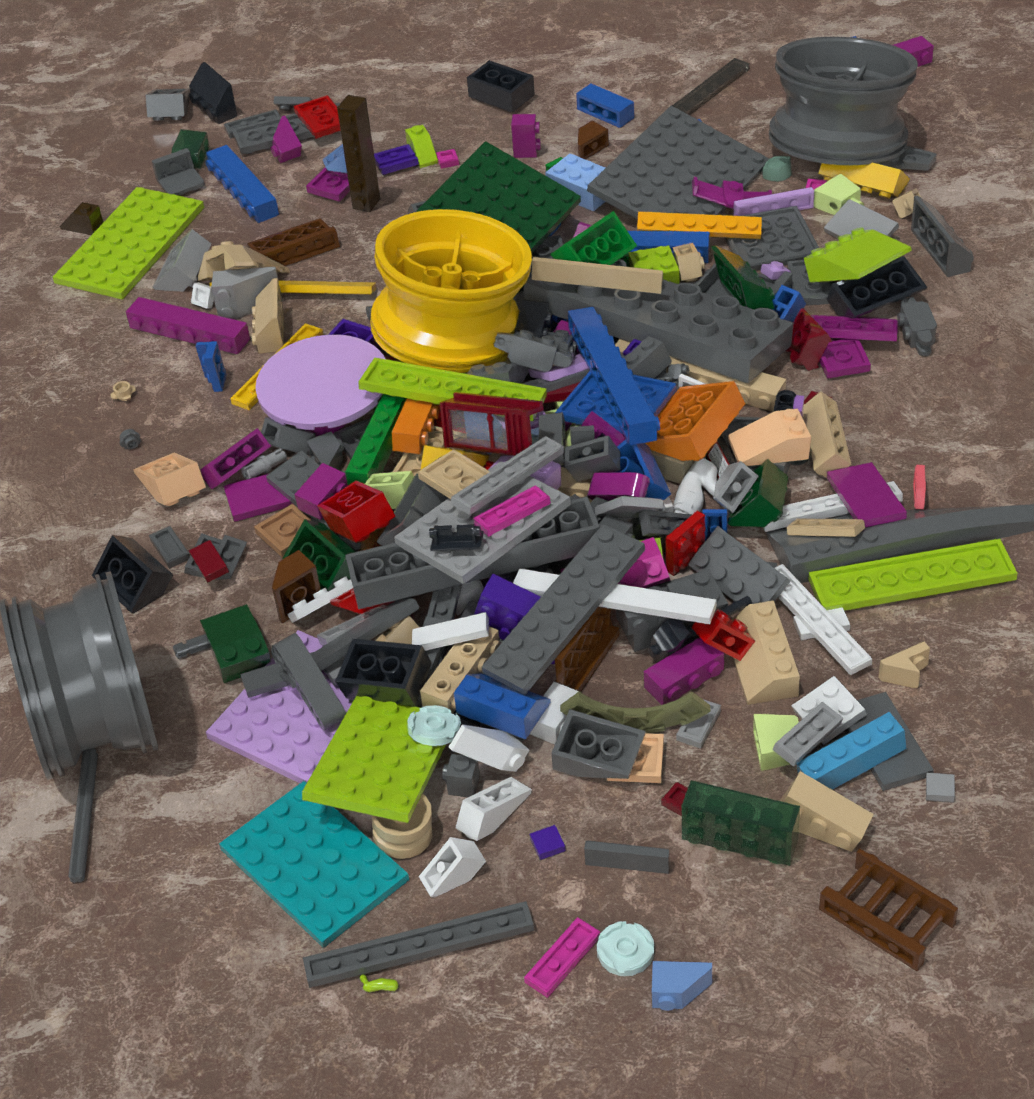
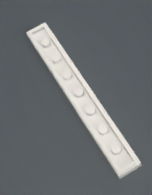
M519 569L513 583L542 596L559 575ZM617 584L599 607L710 624L717 603L716 599Z

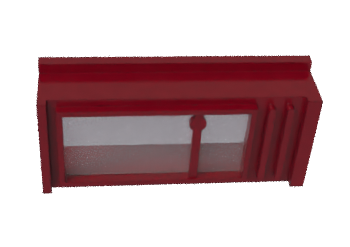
M454 392V398L440 402L444 448L452 447L513 456L532 445L530 415L543 411V401Z

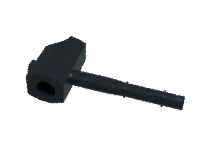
M745 596L721 609V611L731 616L752 604V600L749 596ZM672 618L665 621L653 635L648 648L650 656L656 663L683 648L685 641L697 634L691 628L693 624L685 627L680 619Z

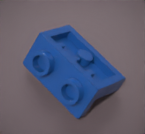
M217 341L197 342L195 347L204 376L212 384L214 392H222L227 374Z

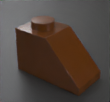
M590 121L578 128V157L587 159L609 146L608 129L602 125Z

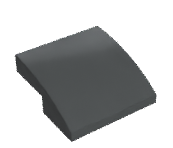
M201 533L195 547L211 540L229 571L216 579H231L247 542L228 535H224L221 540ZM190 555L185 565L184 573L203 577Z

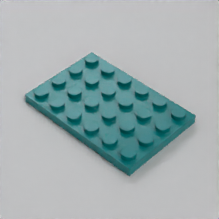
M303 781L220 842L219 846L223 853L322 948H325L408 882L409 875L334 807L302 800V791L307 784Z

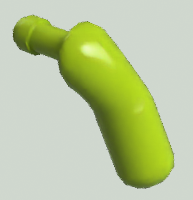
M366 975L360 976V981L364 984L363 990L371 993L378 990L396 991L398 988V982L394 979L379 978L369 982Z

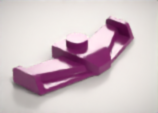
M695 176L692 180L693 196L734 209V201L772 194V190L767 192L743 191V183L723 180L721 187L700 181Z

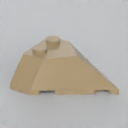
M232 241L221 242V245L212 246V250L204 253L198 281H212L213 271L276 267L277 273H290V270L251 248L243 245H233Z

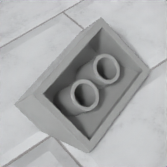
M192 229L170 250L152 288L155 290L183 292L188 286L193 287L194 283L198 280L196 275L199 274L204 253L209 250L211 243Z

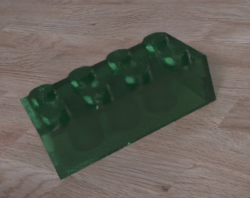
M693 780L690 781L681 806L682 840L693 844L715 847L721 851L727 850L739 853L746 857L768 860L774 864L791 865L799 836L800 806Z

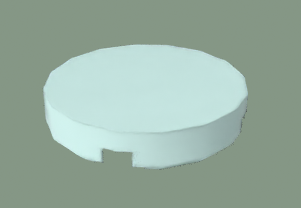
M437 705L422 707L419 712L415 714L412 712L407 720L408 734L411 738L429 746L451 743L461 727L460 717L457 714L455 716L451 713L450 709Z
M626 921L617 922L609 925L600 933L597 943V957L601 965L610 973L619 976H633L643 972L651 964L654 957V940L650 932L640 924H626Z

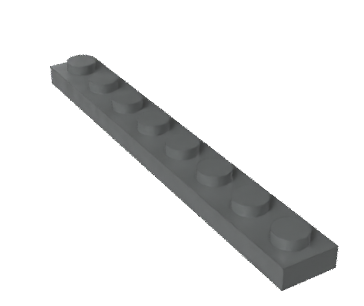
M527 901L303 957L308 986L311 988L534 931V924Z

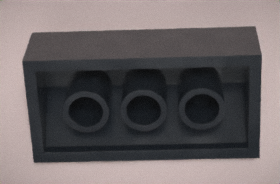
M902 256L860 279L841 280L832 284L827 301L838 316L855 319L927 289V286L906 257Z

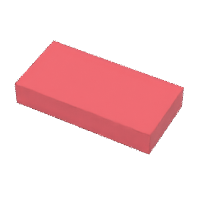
M916 465L913 481L915 509H924L926 492L925 465Z

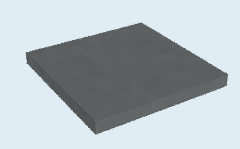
M797 206L742 215L762 217L761 239L724 237L730 251L739 255L744 261H748L751 269L756 271L761 270L762 264H771L773 261L783 263V266H786L787 261L804 260V257L812 254V250L819 248Z

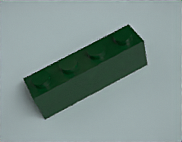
M716 245L711 246L720 283L732 297L738 299L739 305L754 310L758 308L774 309L772 300L775 299L773 290L771 287L766 286L763 278L760 279L756 270L751 269L748 261H744L739 255Z

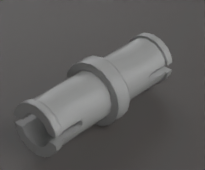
M281 448L266 456L262 455L257 458V461L242 467V475L248 480L263 472L268 473L274 466L287 461V456Z

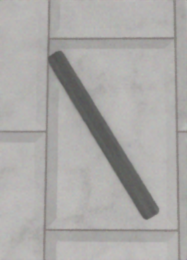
M94 748L82 752L68 873L72 883L83 882L85 879L98 754Z

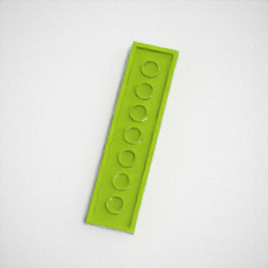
M375 357L358 381L360 390L387 394L393 397H404L415 401L431 402L439 405L442 401L454 398V392L543 402L547 396V388ZM537 413L530 415V421H534Z
M994 539L809 572L808 579L816 600L826 610L843 608L845 611L1017 580L1018 573L1001 539Z

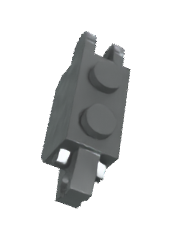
M914 297L904 298L900 302V313L897 314L898 325L903 328V338L908 341L910 348H916L919 355L923 357L929 356L931 353L930 347L936 340L935 334L937 329V323L928 303L923 301L917 302Z
M526 330L516 331L515 334L498 332L494 347L509 353L508 358L512 363L543 372L551 370L553 365L562 366L563 368L569 367L574 360L573 354L558 348L559 343H556L555 339L547 336L538 338L533 336L532 332Z

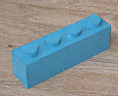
M888 712L802 759L796 764L798 773L800 771L833 790L905 750V730L892 714Z

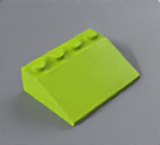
M863 227L851 230V234L839 236L838 241L826 243L824 248L812 250V254L804 257V262L810 282L860 279L912 250L911 246L876 230H864Z

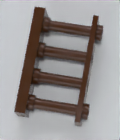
M859 848L856 852L855 869L857 871L840 891H835L829 886L823 889L820 893L819 910L913 970L918 971L924 964L926 947L923 946L924 942L941 922L953 928L956 924L958 908L948 899L939 897L883 863L874 854L867 853ZM868 876L881 884V886L864 906H859L848 898ZM894 892L906 901L888 922H884L873 915V913L887 896ZM917 906L931 916L913 937H908L897 929Z

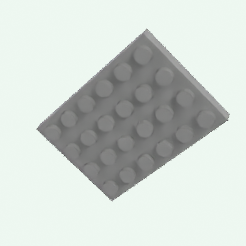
M500 461L492 468H490L488 471L491 472L498 466L502 465L504 462ZM528 476L471 515L453 506L451 499L448 498L397 534L394 539L399 547L465 584L570 506L571 500L568 495ZM535 485L550 497L551 504L489 537L483 534L481 549L430 551L432 538L429 537V529L434 528L435 525H452L453 532H457V525L474 524V517Z

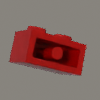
M719 609L714 612L710 624L695 622L691 627L706 644L739 661L742 660L755 642L753 637L746 631L748 627L738 619L730 620V617Z

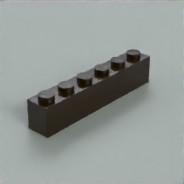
M347 95L337 107L352 208L371 212L380 200L367 101L364 97Z

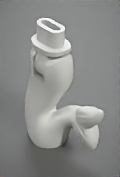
M701 459L693 463L678 488L673 504V513L694 514L697 510L700 512L704 503L702 486L714 496L717 468L712 462Z

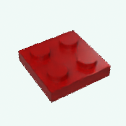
M698 510L666 537V568L668 573L673 576L688 566L690 560L705 543V514Z

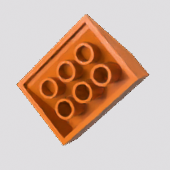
M735 381L680 387L657 416L660 422V430L657 431V441L646 442L645 444L649 446L650 450L681 461H699L703 459L707 451L717 442L719 436L728 428V425L745 405Z

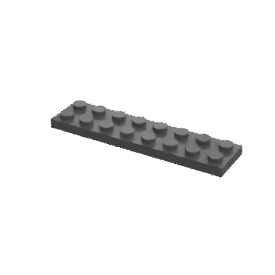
M603 524L483 664V673L525 695L646 550L645 544Z

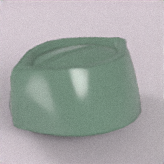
M775 156L770 158L762 169L763 179L769 181L788 179L792 174L791 157Z

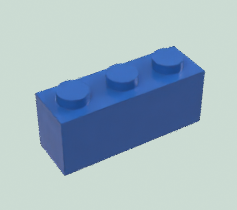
M592 83L576 93L577 110L618 128L634 119V101Z

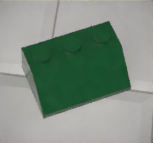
M769 459L753 471L758 475V478L733 513H729L727 524L730 526L766 527L770 522H776L782 516L785 493L788 489V476Z
M304 519L282 560L298 550L301 551L316 566L320 590L326 588L329 592L336 588L333 583L344 577H347L348 580L351 579L345 555L355 553V551L324 523Z

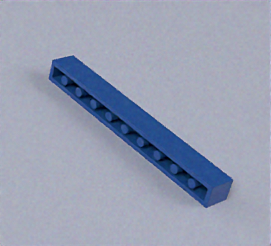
M594 307L568 311L569 332L573 336L628 444L634 445L657 441V431L660 430L659 418L654 416L651 404H647L645 393L640 391L638 381L633 379L632 370L627 368L626 360L621 357L619 347L614 345L613 336H609L607 326L602 323L601 315L596 313Z

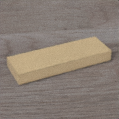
M797 518L787 526V534L856 537L865 529V523L862 519Z

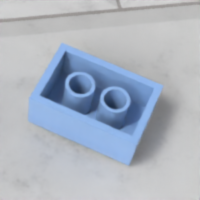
M568 154L545 172L547 177L580 195L581 202L578 205L595 211L606 202L587 191L588 184L606 167L576 155Z

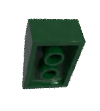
M247 604L200 620L223 683L241 678L240 674L263 668L271 662L262 633Z

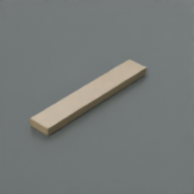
M533 257L532 280L658 294L662 292L663 271L539 257Z

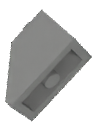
M742 461L728 465L715 484L713 499L727 509L728 512L733 513L758 478V475Z

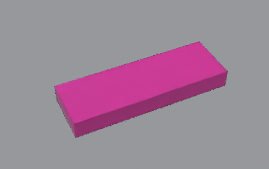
M535 485L474 517V524L481 526V531H484V534L489 537L551 504L550 497Z
M577 917L526 974L524 982L548 998L598 941L600 931Z

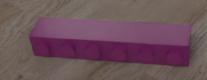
M138 297L126 310L128 323L132 329L193 344L217 341L219 350L239 354L250 340L247 323L142 297Z

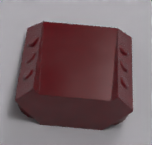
M802 308L793 322L792 342L786 352L791 353L790 360L792 363L802 365L810 371L819 368L817 365L828 343L833 341L827 332Z

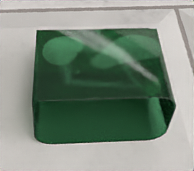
M181 129L171 153L187 148L190 151L193 168L201 169L206 152L209 150L207 132Z

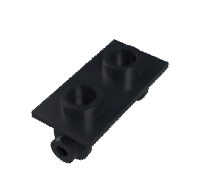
M476 524L457 525V532H453L452 525H435L434 528L429 529V537L432 538L430 551L481 549L484 531H481V526H476Z

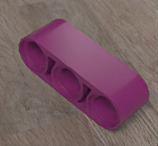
M594 473L587 497L592 501L596 497L607 501L621 496L645 498L650 478L640 473Z

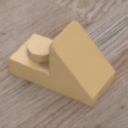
M917 188L893 200L900 218L913 213L914 196H920Z
M922 642L880 660L878 678L883 682L918 688L919 670L928 665L930 647L925 642Z

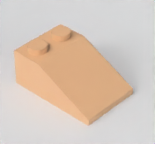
M798 409L774 411L728 435V440L737 462L742 461L746 466L761 465L767 459L772 463L809 459L811 435Z
M171 453L133 469L136 476L155 500L166 506L178 503L179 499L185 496H195L200 493L199 490L206 488L198 463L177 453Z

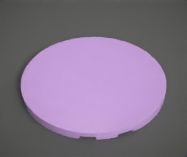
M321 335L297 341L274 354L260 370L256 380L258 402L262 410L271 419L282 425H294L296 429L315 430V427L328 426V428L347 424L365 415L378 404V400L383 394L360 390L358 381L374 357L385 359V357L374 345L352 336Z

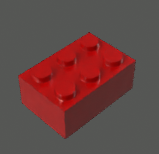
M359 481L351 483L317 505L330 530L354 542L366 540L371 532L386 527L390 520L396 517L382 491Z

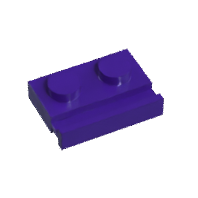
M409 144L374 154L375 164L381 170L382 175L419 165L418 157L415 156Z

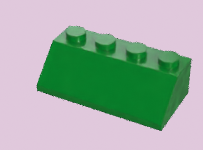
M612 211L551 253V256L557 260L611 265L637 247V244L616 213Z

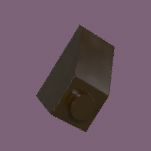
M82 202L60 225V229L92 235L103 223L99 205Z

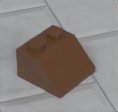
M299 550L278 562L272 585L278 617L281 623L290 619L287 614L294 611L293 605L304 599L309 603L315 599L313 594L320 591L316 566Z

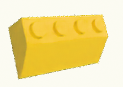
M873 162L867 165H833L822 163L818 173L824 178L823 180L827 181L842 174L860 187L862 192L872 194V191L879 192V196L888 199L891 196L898 197L910 180L900 169Z

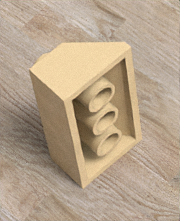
M774 600L749 604L731 619L732 621L738 619L748 627L746 631L755 640L741 661L733 658L747 705L798 697L800 675Z

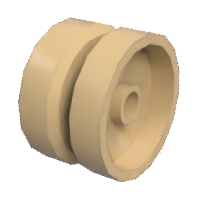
M424 794L421 795L408 823L372 815L374 843L389 857L396 859L411 858L421 854L429 846L432 839L431 804Z

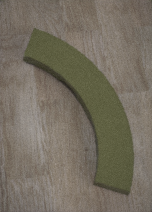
M693 691L673 702L648 708L615 707L595 701L581 692H577L560 705V712L565 715L568 714L570 709L646 731V733L666 731L667 727L678 724L683 726L711 712L710 704Z

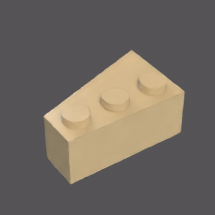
M800 771L782 796L770 822L852 852L861 841L874 814Z

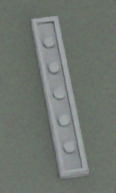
M546 436L453 495L451 497V504L471 515L564 453V446Z

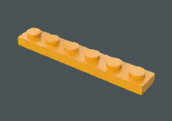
M638 212L637 231L709 232V237L761 239L762 217Z

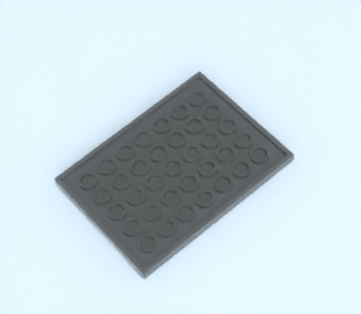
M670 106L588 184L587 191L638 219V212L721 215L726 210V206L693 196V177L695 176L700 181L721 187L723 180L743 183L744 191L762 172L764 164L769 158L682 112L678 108Z

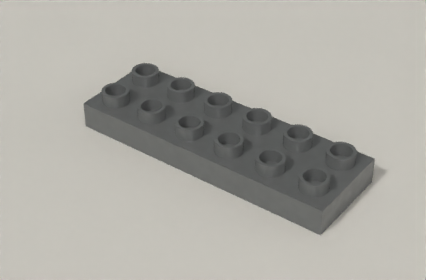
M618 259L611 265L626 267V262ZM532 277L524 284V300L548 303V312H552V315L568 320V311L594 307L596 313L601 315L603 325L607 326L609 335L632 342L633 339L643 341L650 336L662 341L671 357L745 383H750L791 346L794 323L778 318V314L774 310L768 308L754 310L739 305L738 299L728 295L714 297L702 293L700 287L693 283L675 284L663 280L661 294L532 280Z

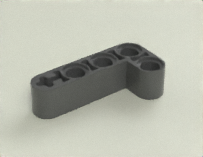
M293 633L272 645L271 653L276 665L281 672L286 671L321 729L325 731L342 721L346 715L342 704L298 634Z

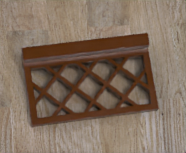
M319 218L249 242L247 246L281 265L287 266L340 247L336 228L334 226L329 227Z
M598 606L555 658V682L579 692L583 690L620 635V629L612 626L611 608Z

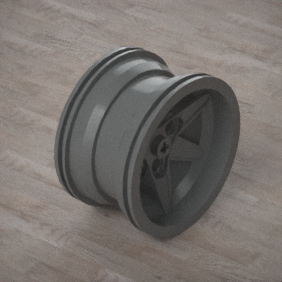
M814 37L785 44L776 52L775 70L780 75V82L786 93V103L776 111V115L770 121L769 140L776 148L789 155L824 164L867 165L872 162L880 163L898 157L906 150L908 130L904 119L897 113L898 102L901 101L908 91L909 85L916 79L918 67L916 58L899 47L879 41L854 37Z
M111 571L106 572L107 579L100 580L99 574L95 575L97 582L77 590L72 595V601L43 608L32 599L19 602L17 596L12 597V604H8L6 599L0 600V612L13 670L35 748L47 780L54 779L55 771L58 772L60 777L65 776L64 769L76 766L82 751L112 743L113 748L121 750L141 747L143 754L147 753L145 746L151 744L153 751L158 750Z

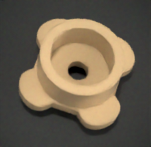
M127 381L117 382L113 386L114 392L111 393V398L128 401L131 399V394L136 391V388L133 385L130 386V383Z

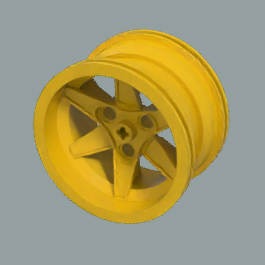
M438 209L419 211L404 215L388 223L376 238L374 256L376 267L386 284V287L381 291L371 308V332L379 346L388 354L404 363L458 373L469 372L471 367L475 365L493 366L495 363L504 362L509 359V353L494 347L498 332L514 334L520 310L513 298L528 280L532 262L531 250L525 239L513 228L496 219L461 210Z

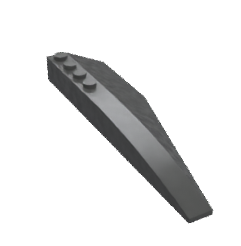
M1034 504L906 510V519L866 527L856 537L788 535L787 528L767 532V537L780 565L783 564L800 583L809 582V572L989 541L1034 531ZM845 514L827 519H853L851 514Z

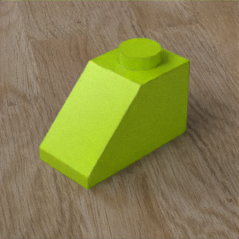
M416 125L405 129L407 144L410 145L415 156L418 157V166L423 168L437 164L438 159L433 143L424 125Z

